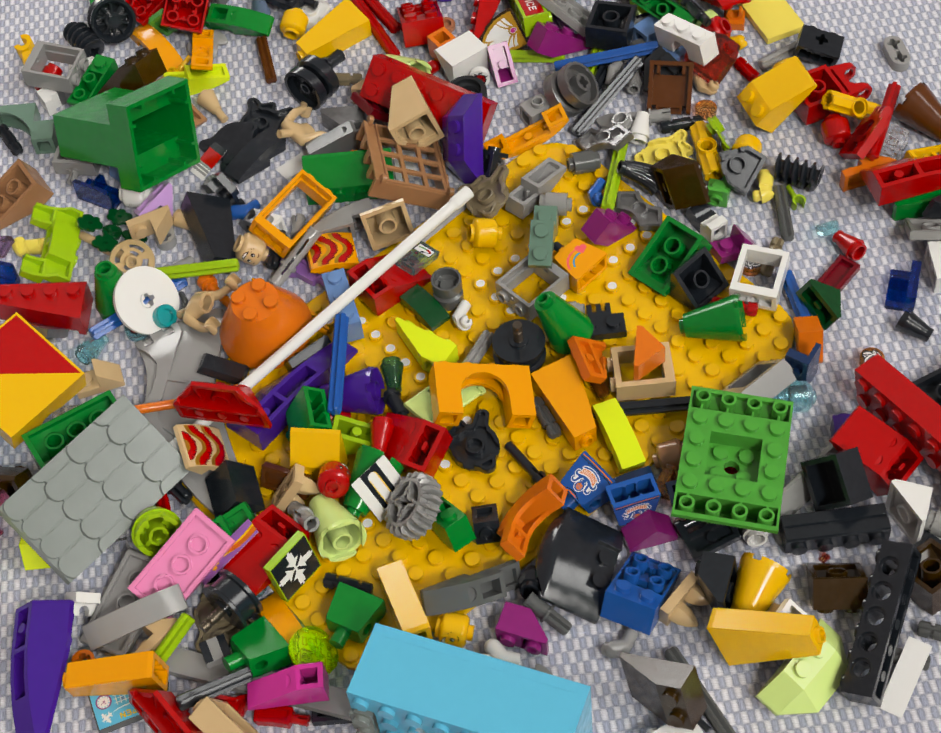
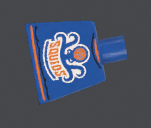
M586 451L579 456L560 482L568 490L565 504L561 508L563 510L568 507L575 509L580 504L588 513H592L609 501L605 486L615 484L616 481Z
M652 473L605 486L608 500L619 526L628 524L648 509L656 511L661 497Z

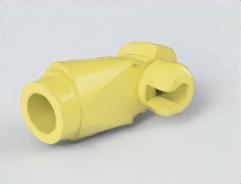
M768 169L760 170L757 175L759 190L752 191L754 202L761 201L764 204L774 197V192L772 191L774 178Z
M16 237L13 240L12 249L21 258L25 254L41 255L45 237L25 240L23 237Z

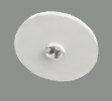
M149 266L132 268L119 278L114 287L113 305L117 316L127 328L138 334L151 335L161 329L163 331L168 329L158 327L153 321V311L158 306L168 304L176 312L179 310V295L174 283L165 273ZM146 297H149L150 299L148 304H144L143 300Z

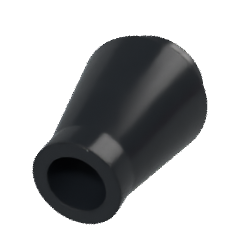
M906 310L896 325V328L900 329L901 333L926 342L934 331L914 312L909 313Z

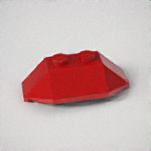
M191 381L173 402L179 415L184 418L269 429L272 427V423L251 388L246 385L234 386L226 385L222 382Z
M132 688L128 691L130 704L154 733H203L189 719V708L183 711L178 708L175 695L172 692Z

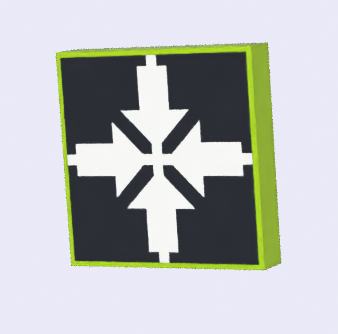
M298 530L263 569L280 598L288 602L321 566V563L305 534Z

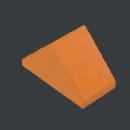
M818 316L793 317L796 351L808 356L815 344L819 343L821 344L819 363H823V328Z
M637 325L634 380H640L665 362V346L643 326Z

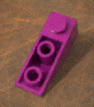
M537 21L527 42V45L536 53L552 58L591 48L586 47V39L579 33L576 34L572 29L565 26L562 29L558 28L556 24L546 21V24Z

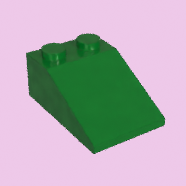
M667 216L628 274L666 297L670 293L671 273L700 248L706 246L707 250L710 251L712 245L702 235L672 217Z

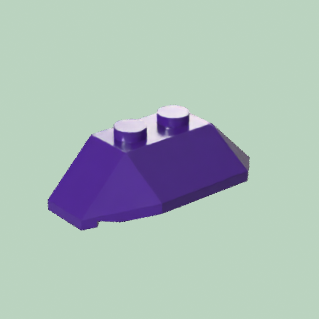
M482 93L463 94L442 117V132L445 136L442 138L443 160L445 165L464 184H472L480 175H483Z

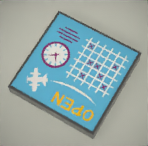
M129 694L88 696L99 733H110L143 719L130 704Z

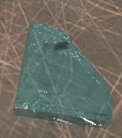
M838 220L825 222L815 227L817 234L823 236L840 230Z

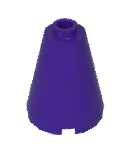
M367 367L344 376L343 412L370 415L383 414L385 403L383 402V397H381V389H385L382 374L377 367ZM329 383L321 385L319 389H325L328 403Z

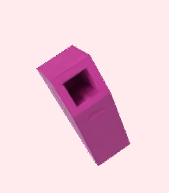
M323 662L294 665L247 683V706L249 711L329 701V676Z

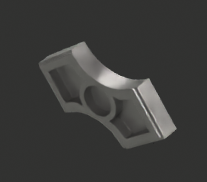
M618 123L605 130L591 128L578 138L575 144L582 151L613 149L618 152L634 136L632 132Z
M618 191L616 212L620 213L622 211L629 215L638 224L639 231H657L663 223L661 207L646 203L641 198L639 191Z

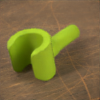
M787 185L786 189L792 199L791 209L796 210L797 203H800L802 208H804L806 198L801 194H796L791 185Z

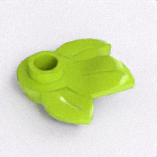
M716 115L712 118L708 117L709 123L706 124V127L712 135H718L723 151H729L730 147L726 144L725 137L721 133L725 128Z

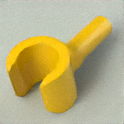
M187 55L178 68L170 67L168 72L183 71L184 65L189 63L191 56Z

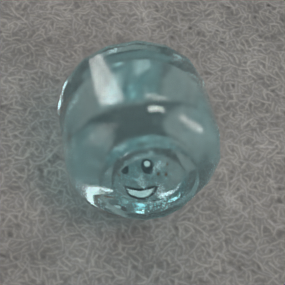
M794 381L777 395V399L794 402L793 412L800 413L808 412L812 404H815L817 398L816 391L812 389L811 384L807 381Z

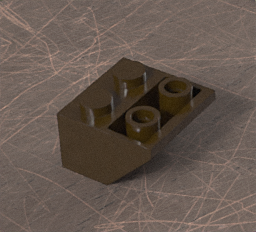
M671 154L651 165L664 206L679 210L710 202L708 196L709 189L704 183L701 174L702 168L697 161Z

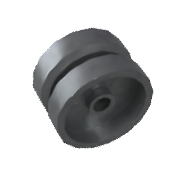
M576 61L569 62L559 71L548 76L544 83V92L549 105L553 107L561 103L568 118L574 117L581 113L583 109L592 106L599 98V86L595 76L589 68Z

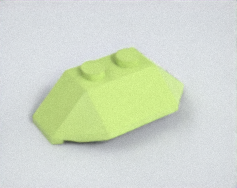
M821 618L818 620V623L824 628L826 633V641L822 645L821 654L786 659L755 696L775 716L818 713L840 686L841 677L846 673L848 666L842 638Z

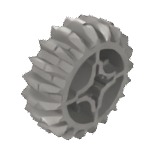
M415 471L414 473L409 472L406 477L401 478L400 483L395 484L394 491L390 492V499L386 501L388 506L384 509V512L387 513L384 521L387 522L386 528L390 530V533L405 541H412L413 539L419 540L420 536L426 535L427 530H432V524L434 521H437V514L441 512L439 507L443 503L440 499L443 492L440 490L441 485L437 483V480L428 474Z

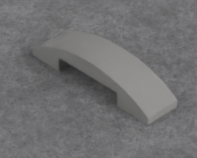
M176 584L110 612L81 628L92 652L189 607L180 585Z

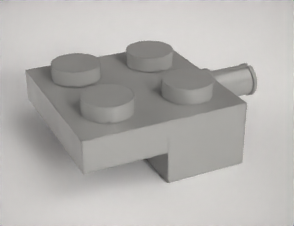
M57 146L52 159V165L56 174H69L67 184L70 186L72 184L73 186L76 185L77 178L80 175L98 176L101 164L61 157L59 146Z

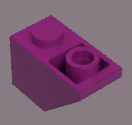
M596 208L581 230L594 244L609 246L634 232L636 227L631 222V217L622 211L618 213L609 208L606 210Z
M506 601L495 628L497 640L507 647L516 646L534 655L543 654L547 656L549 652L548 638L532 609Z

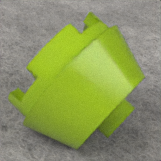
M160 506L147 507L138 514L131 531L132 541L142 553L154 557L180 527L182 522L174 512Z

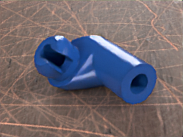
M601 177L597 178L587 192L590 203L595 207H601L603 198L601 192L606 185V181Z
M253 199L247 204L232 205V220L244 219L253 208L260 209L259 201Z

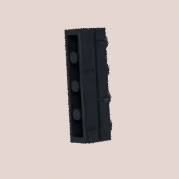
M885 503L780 516L779 532L784 553L802 555L809 550L818 549L820 552H827L834 547L841 546L852 549L864 543L881 545L883 540H889L891 525L887 517Z

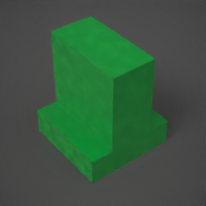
M166 76L135 91L114 87L53 114L61 157L117 167L122 189L143 192L201 162L188 79Z

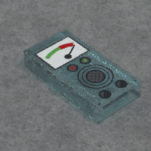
M420 241L397 261L395 265L414 276L436 260L440 252Z

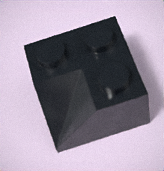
M595 0L585 26L586 47L612 50L630 46L637 5Z

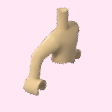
M302 101L299 107L293 108L281 123L282 129L277 130L276 135L278 138L290 137L298 145L305 146L306 142L326 132H315L314 128L308 123L300 124L294 122L299 115L304 118H309L313 108L307 107V103Z
M231 273L224 281L226 286L221 289L194 293L187 306L177 311V317L183 319L186 325L199 332H210L212 335H216L218 332L217 328L221 323L214 316L209 317L205 323L198 319L212 310L214 301L222 299L231 291H236L238 284L242 280L235 273Z

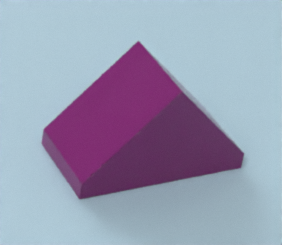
M649 509L621 528V533L629 553L678 540V535L670 516Z

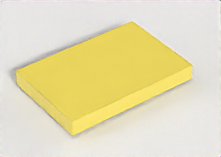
M751 0L749 3L737 4L738 7H743L745 16L767 44L799 33L804 24L786 0Z

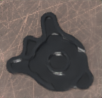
M255 97L249 98L247 101L248 111L240 122H256L259 126L257 135L269 127L281 130L282 121L293 108L287 107L277 110L276 103L274 102L261 103Z
M254 121L229 123L211 138L202 140L199 143V148L201 151L206 152L213 142H217L225 148L227 152L218 161H222L221 172H223L238 152L256 137L259 132V126Z
M480 409L475 413L471 424H466L461 420L459 426L452 427L449 433L453 440L448 451L455 463L461 468L489 474L496 469L500 444L496 433L489 427V412L485 409Z

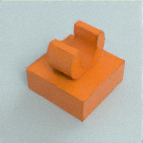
M739 6V10H724V18L729 21L732 30L744 31L745 10H743V7Z

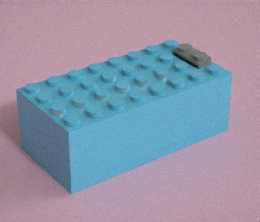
M379 623L374 625L346 691L351 706L349 715L353 727L357 729L356 733H593L591 686Z

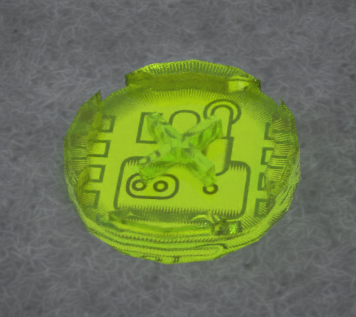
M305 626L297 630L290 638L288 645L289 655L294 665L323 662L328 675L338 664V650L329 643V635L314 626Z

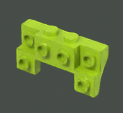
M36 202L33 206L30 224L46 230L41 258L25 254L22 258L19 276L36 283H41L43 280L51 283L70 282L73 268L78 260L76 251L81 244L77 219L83 217L84 212L73 207H51Z

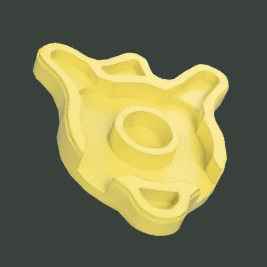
M679 129L669 137L656 138L649 141L647 147L634 156V161L653 165L671 154L689 158L688 156L693 155L694 148L686 142L688 137L687 131Z

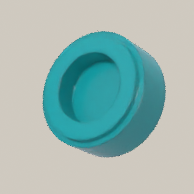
M160 305L153 311V321L160 328L171 327V324L177 321V312L171 305Z

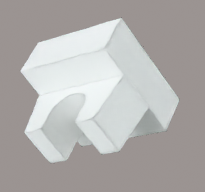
M66 592V600L74 601V616H79V610L83 606L85 608V616L91 617L97 604H100L101 593Z

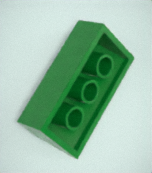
M383 148V151L391 152V148ZM367 150L302 156L303 170L311 174L325 188L331 190L333 195L337 197L334 203L359 201L365 198L370 200L381 199L368 196L373 180L366 178L370 165L364 164L363 159ZM385 157L386 165L394 166L393 158ZM388 171L389 179L396 180L395 172ZM306 194L308 205H319Z
M110 390L21 435L39 470L116 401Z

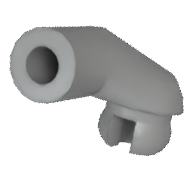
M622 61L613 62L608 65L605 86H608L620 73L623 65Z
M626 629L621 640L604 642L601 646V653L609 658H619L621 652L630 653L638 633L632 629Z

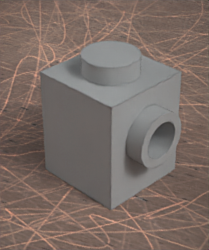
M540 93L519 104L520 119L528 127L543 119L541 113L552 107Z

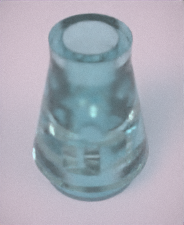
M104 335L98 340L90 338L81 343L75 351L76 358L82 364L89 365L92 363L91 359H97L104 347L109 343L108 337Z

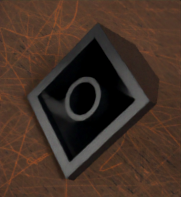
M703 551L701 561L697 560L695 565V576H698L700 588L711 608L730 609L738 572L736 558L732 555Z

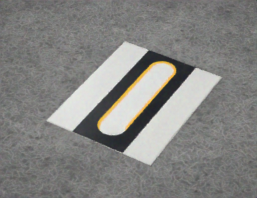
M383 455L351 486L381 522L387 514L384 512V509L388 506L386 501L390 499V492L394 491L395 484L400 483L402 477L385 455Z

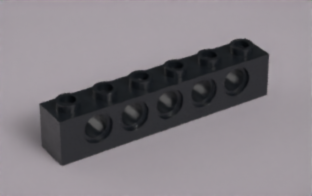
M883 540L881 548L876 552L875 570L869 577V591L867 598L862 602L860 623L856 625L854 631L855 641L853 648L849 650L847 655L848 666L846 673L842 675L840 680V692L851 702L881 707L922 554L914 544ZM897 569L895 573L889 575L892 570ZM890 593V596L887 599L882 600V598L886 594ZM884 618L880 624L875 625L879 619ZM872 644H876L873 650L868 651ZM869 669L868 674L861 677L862 672Z

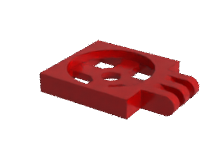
M877 106L869 117H864L838 154L844 159L863 160L890 123L887 119L892 113V108L890 106Z

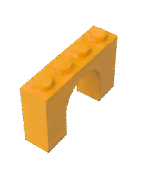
M433 362L428 377L433 422L440 426H459L464 413L461 391L469 386H483L494 391L500 397L504 407L506 428H531L536 417V409L529 366L515 364L499 365L495 363Z

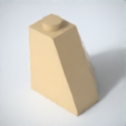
M411 75L392 86L388 129L398 145L414 143L418 147H427L445 136Z

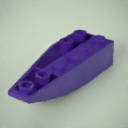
M332 343L255 394L272 423L271 429L230 423L226 424L227 427L261 450H264L288 425L286 411L301 387L319 388L321 385L329 383ZM348 343L345 365L358 352L356 348Z
M32 600L16 609L10 670L12 711L16 733H50L72 643V623L74 620V601Z

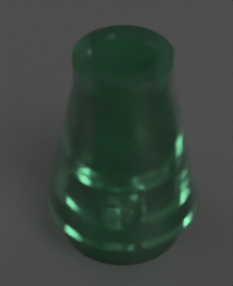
M386 357L381 361L380 370L387 389L395 388L401 392L404 364L399 357Z

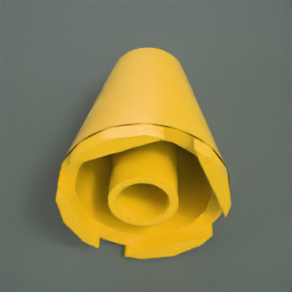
M744 552L739 562L730 609L767 611L789 583L792 575H786L788 570L767 557L762 556L761 560L753 558L755 553Z

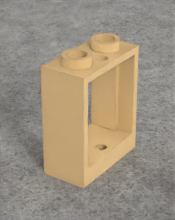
M660 342L665 346V362L660 365L662 378L622 382L619 364L634 362L635 345L611 348V357L607 358V371L613 374V377L609 378L610 391L615 392L617 401L675 396L676 379L669 342Z
M207 696L195 704L193 713L189 716V719L203 733H259L229 703Z

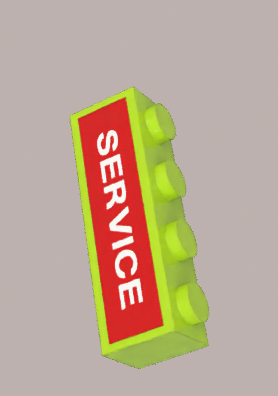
M508 0L526 37L531 36L537 21L545 24L546 21L553 22L551 11H548L537 0Z

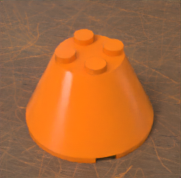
M256 278L241 285L231 294V301L223 315L219 330L221 345L226 355L232 361L256 369L313 320L307 304L297 294L265 282L262 278ZM309 339L275 369L283 367L287 360L305 349L310 342Z

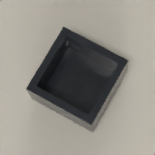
M858 447L821 455L800 462L815 512L853 505L873 497Z

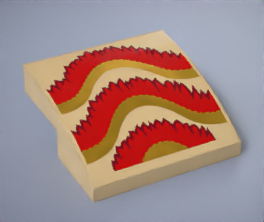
M178 424L173 427L186 470L202 475L208 470L215 471L225 460H229L218 428L199 424Z

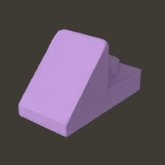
M165 180L162 181L133 212L140 216L156 210L158 207L161 208L168 205L173 216L172 185Z

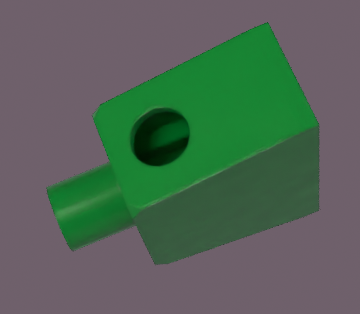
M308 386L301 387L286 411L288 431L285 436L288 441H290L291 427L332 429L330 414L327 412L325 389Z
M339 582L326 615L328 629L333 632L329 643L340 650L344 648L348 639L357 643H363L372 632L375 623H379L387 613L384 599Z
M265 616L260 617L233 635L230 639L232 654L222 659L224 667L229 673L240 667H249L253 678L292 664L291 653L288 650L290 649L289 644Z

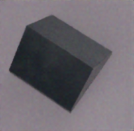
M706 246L700 248L671 273L670 295L691 310L707 305L713 297H716L729 286Z
M225 460L205 479L215 518L224 515L244 501L248 503L253 513L265 510L254 466Z

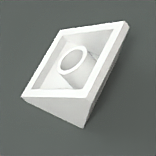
M470 31L433 50L450 82L457 77L469 76L470 70L474 67L489 68L487 46Z
M894 479L890 483L885 507L910 542L915 545L922 538L933 487Z

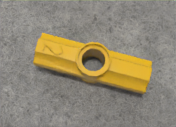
M827 90L825 95L822 96L821 101L825 110L839 113L844 117H853L860 120L864 117H869L877 106H881L880 104L867 101L865 98L853 97L833 90Z
M703 120L696 121L689 128L696 150V161L702 168L705 180L709 181L710 178L719 180L723 176L716 155L718 153L717 142L706 127L707 123Z

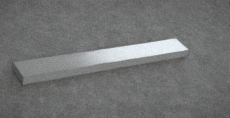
M176 647L166 661V664L169 666V675L203 684L229 674L223 663L208 669L202 653ZM271 671L269 673L253 678L252 681H255L257 679H260L262 677L268 676L276 672ZM247 684L231 691L247 694ZM329 685V701L290 705L351 721L349 715L351 706L346 689Z

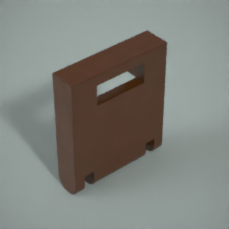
M650 60L647 110L648 108L652 110V105H656V109L670 108L671 114L682 115V107H686V115L691 114L694 62ZM661 67H682V76L661 75Z

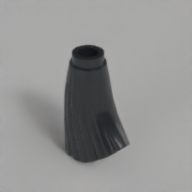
M621 160L618 163V174L637 183L651 196L659 191L651 164Z

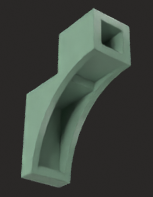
M36 103L0 106V125L6 124L7 127L20 129L30 135L36 154L55 153L59 145L54 120H41Z
M534 205V218L530 223L529 268H552L555 237L558 236V206Z

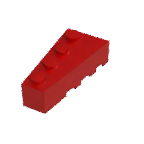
M87 282L0 284L1 320H8L17 312L27 322L76 330L79 334L87 335L93 304V296Z

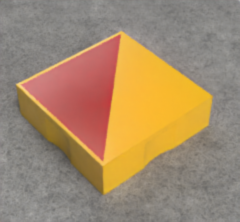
M17 312L0 325V436L15 449L23 442L21 435L40 426L51 413L64 406L87 385L85 373Z

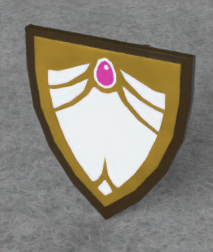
M511 8L495 16L485 27L480 37V41L486 46L507 41L510 50H522L528 47V40Z

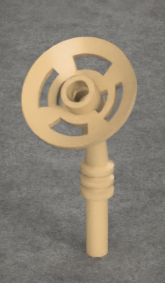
M81 231L79 234L81 240L92 245L95 236ZM137 239L124 240L118 243L111 252H102L110 256L109 261L124 273L128 271L123 268L125 265L131 269L142 266L143 259H148L147 266L153 268L155 266L153 251L146 243ZM129 245H138L142 247L144 251L141 252L137 248L129 247ZM130 251H135L138 253V255L135 256L133 253H130ZM115 257L119 258V263H115Z

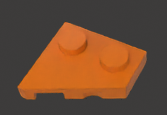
M572 336L567 342L571 355L579 368L580 376L586 382L602 384L607 379L605 367L607 365V358L602 357V351L606 349V343Z

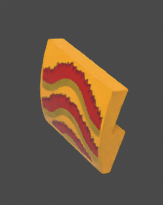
M349 232L322 234L306 254L310 273L323 274L334 271L335 268L351 269L359 264L352 233Z

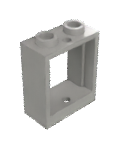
M37 40L21 72L26 85L72 94L75 87L79 86L81 77L89 66V60L86 58L84 49ZM48 60L72 65L67 76L42 72Z
M526 256L495 282L496 296L501 303L513 308L518 316H523L528 321H532L538 316L534 307L536 298L528 303L512 290L532 273H535L550 284L543 292L552 291L561 296L570 289L569 274L553 262L552 268H529L528 256Z
M784 359L760 361L722 391L774 398L793 383L796 377L792 373L791 365Z

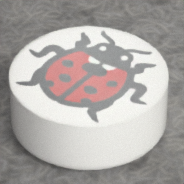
M477 66L470 70L469 76L480 78L486 86L489 84L490 72L487 68Z

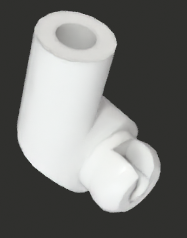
M466 300L460 301L452 315L455 325L462 331L469 330L473 323L472 319L469 320L466 315L471 307V304Z
M494 638L485 642L484 650L490 657L519 665L520 653L507 651Z

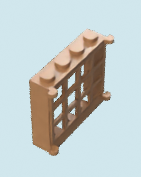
M368 115L367 121L363 120L356 135V140L361 141L360 149L367 150L363 159L364 164L370 165L366 178L373 180L368 196L391 201L403 198L404 203L437 210L443 207L454 195V188L449 186V177L446 174L445 162L442 158L441 146H439L438 141L427 147H418L414 143L398 145L391 135L388 126L373 124L374 116ZM382 145L396 148L397 153L383 151ZM402 149L415 152L416 157L403 155ZM421 153L426 154L428 156V160L422 159ZM385 157L398 159L400 167L386 165ZM404 161L418 163L419 171L406 169ZM424 165L430 166L432 174L425 172ZM388 171L401 173L403 181L389 179ZM408 175L421 177L423 185L409 183ZM427 179L434 180L435 188L429 187Z

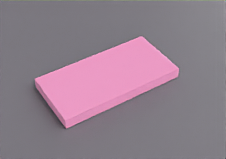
M195 508L129 585L128 589L141 599L179 584L185 600H187L236 541L202 511Z

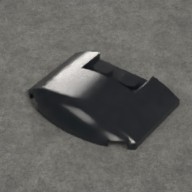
M569 507L565 509L549 525L538 548L535 563V579L539 578L542 590L537 592L539 599L596 624L600 618L605 591L611 583L618 555L622 551V533Z

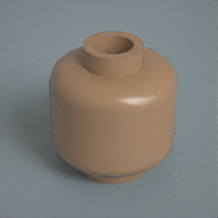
M674 438L657 444L656 453L652 454L656 469L661 468L665 474L677 472L683 442L681 443L679 439Z

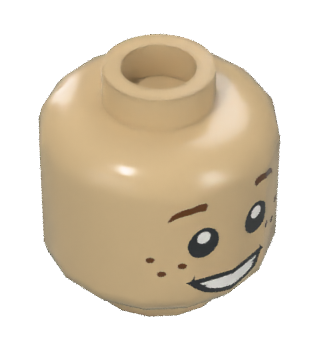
M249 232L243 236L239 235L233 247L236 258L252 266H256L260 261L264 262L269 253L266 243Z

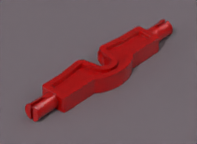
M247 694L237 697L225 695L214 697L229 703L242 717L245 716L248 710ZM281 706L254 710L253 721L258 726L290 729L292 724L308 727L310 715L295 713L293 707Z

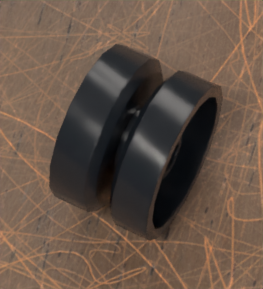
M309 54L303 57L297 63V66L292 68L284 78L285 86L291 96L299 104L302 101L306 102L307 107H312V110L319 109L326 102L327 98L331 97L340 86L338 77L329 64L323 59Z

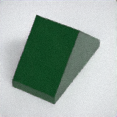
M810 279L796 292L811 314L818 316L824 330H827L841 318L840 289Z

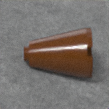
M921 82L905 95V101L903 104L899 103L893 116L897 120L941 142V103L928 85Z

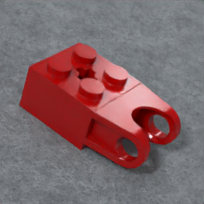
M842 63L827 67L825 64L808 70L817 87L795 109V112L806 126L823 120L830 114H839L823 109L821 104L822 96L825 95L827 90L865 99L870 96L872 87L868 83H852L849 81L856 72V67L853 63Z

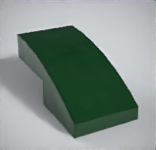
M416 284L400 296L401 303L413 311L418 321L431 331L436 330L450 319V315L440 303L419 284Z

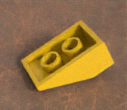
M793 56L752 80L740 92L737 98L755 126L772 133L817 87V84L799 58Z

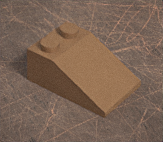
M19 158L0 178V230L32 214L33 206L36 202L44 205L54 194L38 171Z

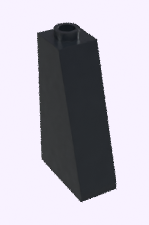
M187 191L180 207L203 261L236 258L233 251L235 239L230 199Z

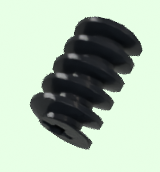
M71 22L65 26L63 37L72 47L84 49L86 58L90 56L95 57L96 54L102 55L105 45L86 23Z
M780 152L774 166V179L779 181L783 177V183L788 184L791 180L792 186H797L800 182L802 189H805L809 184V190L814 191L822 179L825 166L822 165L817 170V163L814 162L811 167H808V160H805L800 165L799 157L794 162H791V155H787L785 160H783L782 152Z

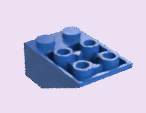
M632 552L605 591L600 617L650 636L659 621L660 607L670 597L681 569L673 567L669 563H662L649 558L644 554Z

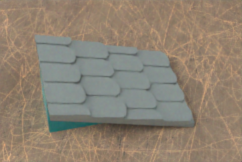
M122 395L0 506V516L69 585L134 524L142 510L158 502L190 471L185 469L180 453Z

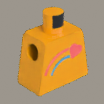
M573 239L566 246L559 242L554 243L553 263L569 274V287L577 294L607 268V253L579 239Z

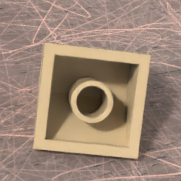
M403 198L359 214L373 251L401 242L414 232Z

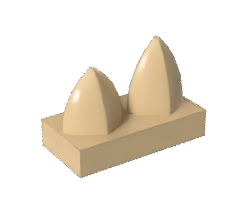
M297 463L294 464L273 494L272 504L283 512L293 501H298L305 506L297 493L303 495L321 493L318 490L317 484L304 476L305 467Z
M693 571L687 575L660 607L659 621L666 626L673 622L685 627H698L696 616L686 603L697 606L709 605L700 588L698 576H695Z

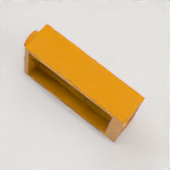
M302 169L253 219L248 230L263 240L268 247L284 259L306 233L310 225L312 227L316 225L331 209L337 197L333 195L331 190L325 188L311 174ZM298 187L322 208L291 240L266 219Z

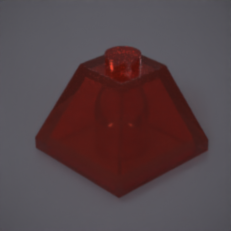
M715 33L719 54L703 66L690 60L686 51L683 62H694V73L707 83L713 80L720 84L736 62L740 45L725 34Z

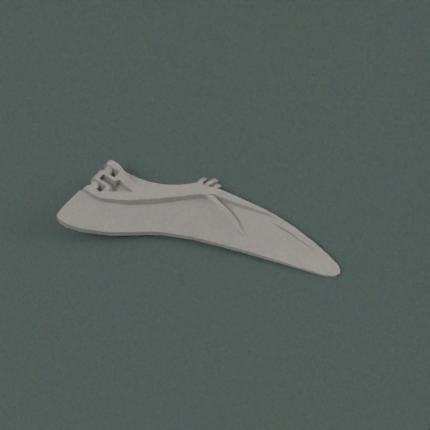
M220 308L212 309L198 320L205 323L209 317L214 316L221 323L224 311ZM182 320L179 323L171 324V327L164 331L161 329L149 335L150 338L144 341L139 340L135 342L144 360L147 372L144 404L176 399L191 381L216 382L215 378L199 374L197 370L204 353L220 357L222 351L219 335L220 326L217 328V334L212 335L210 332H199L186 325ZM176 409L142 414L161 433L167 442L175 438L173 430L175 425L193 424L198 420L181 417ZM213 422L209 426L220 430L229 461L237 462L225 424ZM208 470L202 475L190 471L181 479V482L214 515L205 481L214 471Z

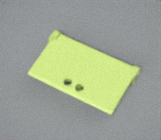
M428 386L403 403V405L417 418L434 423L430 386ZM483 386L464 388L461 391L463 407L477 397L484 395L486 389Z

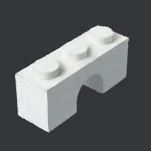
M667 13L654 24L658 45L672 52L682 45L687 51L688 58L700 65L705 66L719 54L715 33L670 13Z

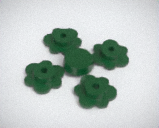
M110 209L107 219L111 220L113 225H105L104 227L99 217H93L90 214H84L83 217L77 219L78 228L81 230L95 232V230L102 229L103 236L97 235L92 241V246L98 248L101 252H111L118 244L117 240L120 239L121 235L125 240L132 239L129 230L122 232V229L118 227L119 225H126L125 221L133 217L132 214L127 213L124 209ZM145 237L139 240L145 243L147 242L148 238Z

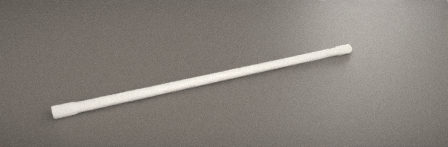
M467 186L460 189L443 207L238 385H246L252 389L452 213L473 198L472 190ZM198 419L193 424L209 426L214 421ZM175 437L169 443L180 453Z

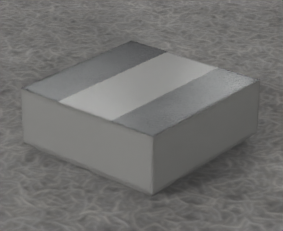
M224 633L198 643L208 669L222 664V659L231 654Z

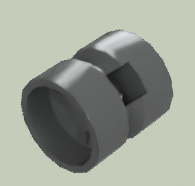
M443 267L432 274L433 297L446 311L455 310L460 301L464 300L460 273L452 267Z

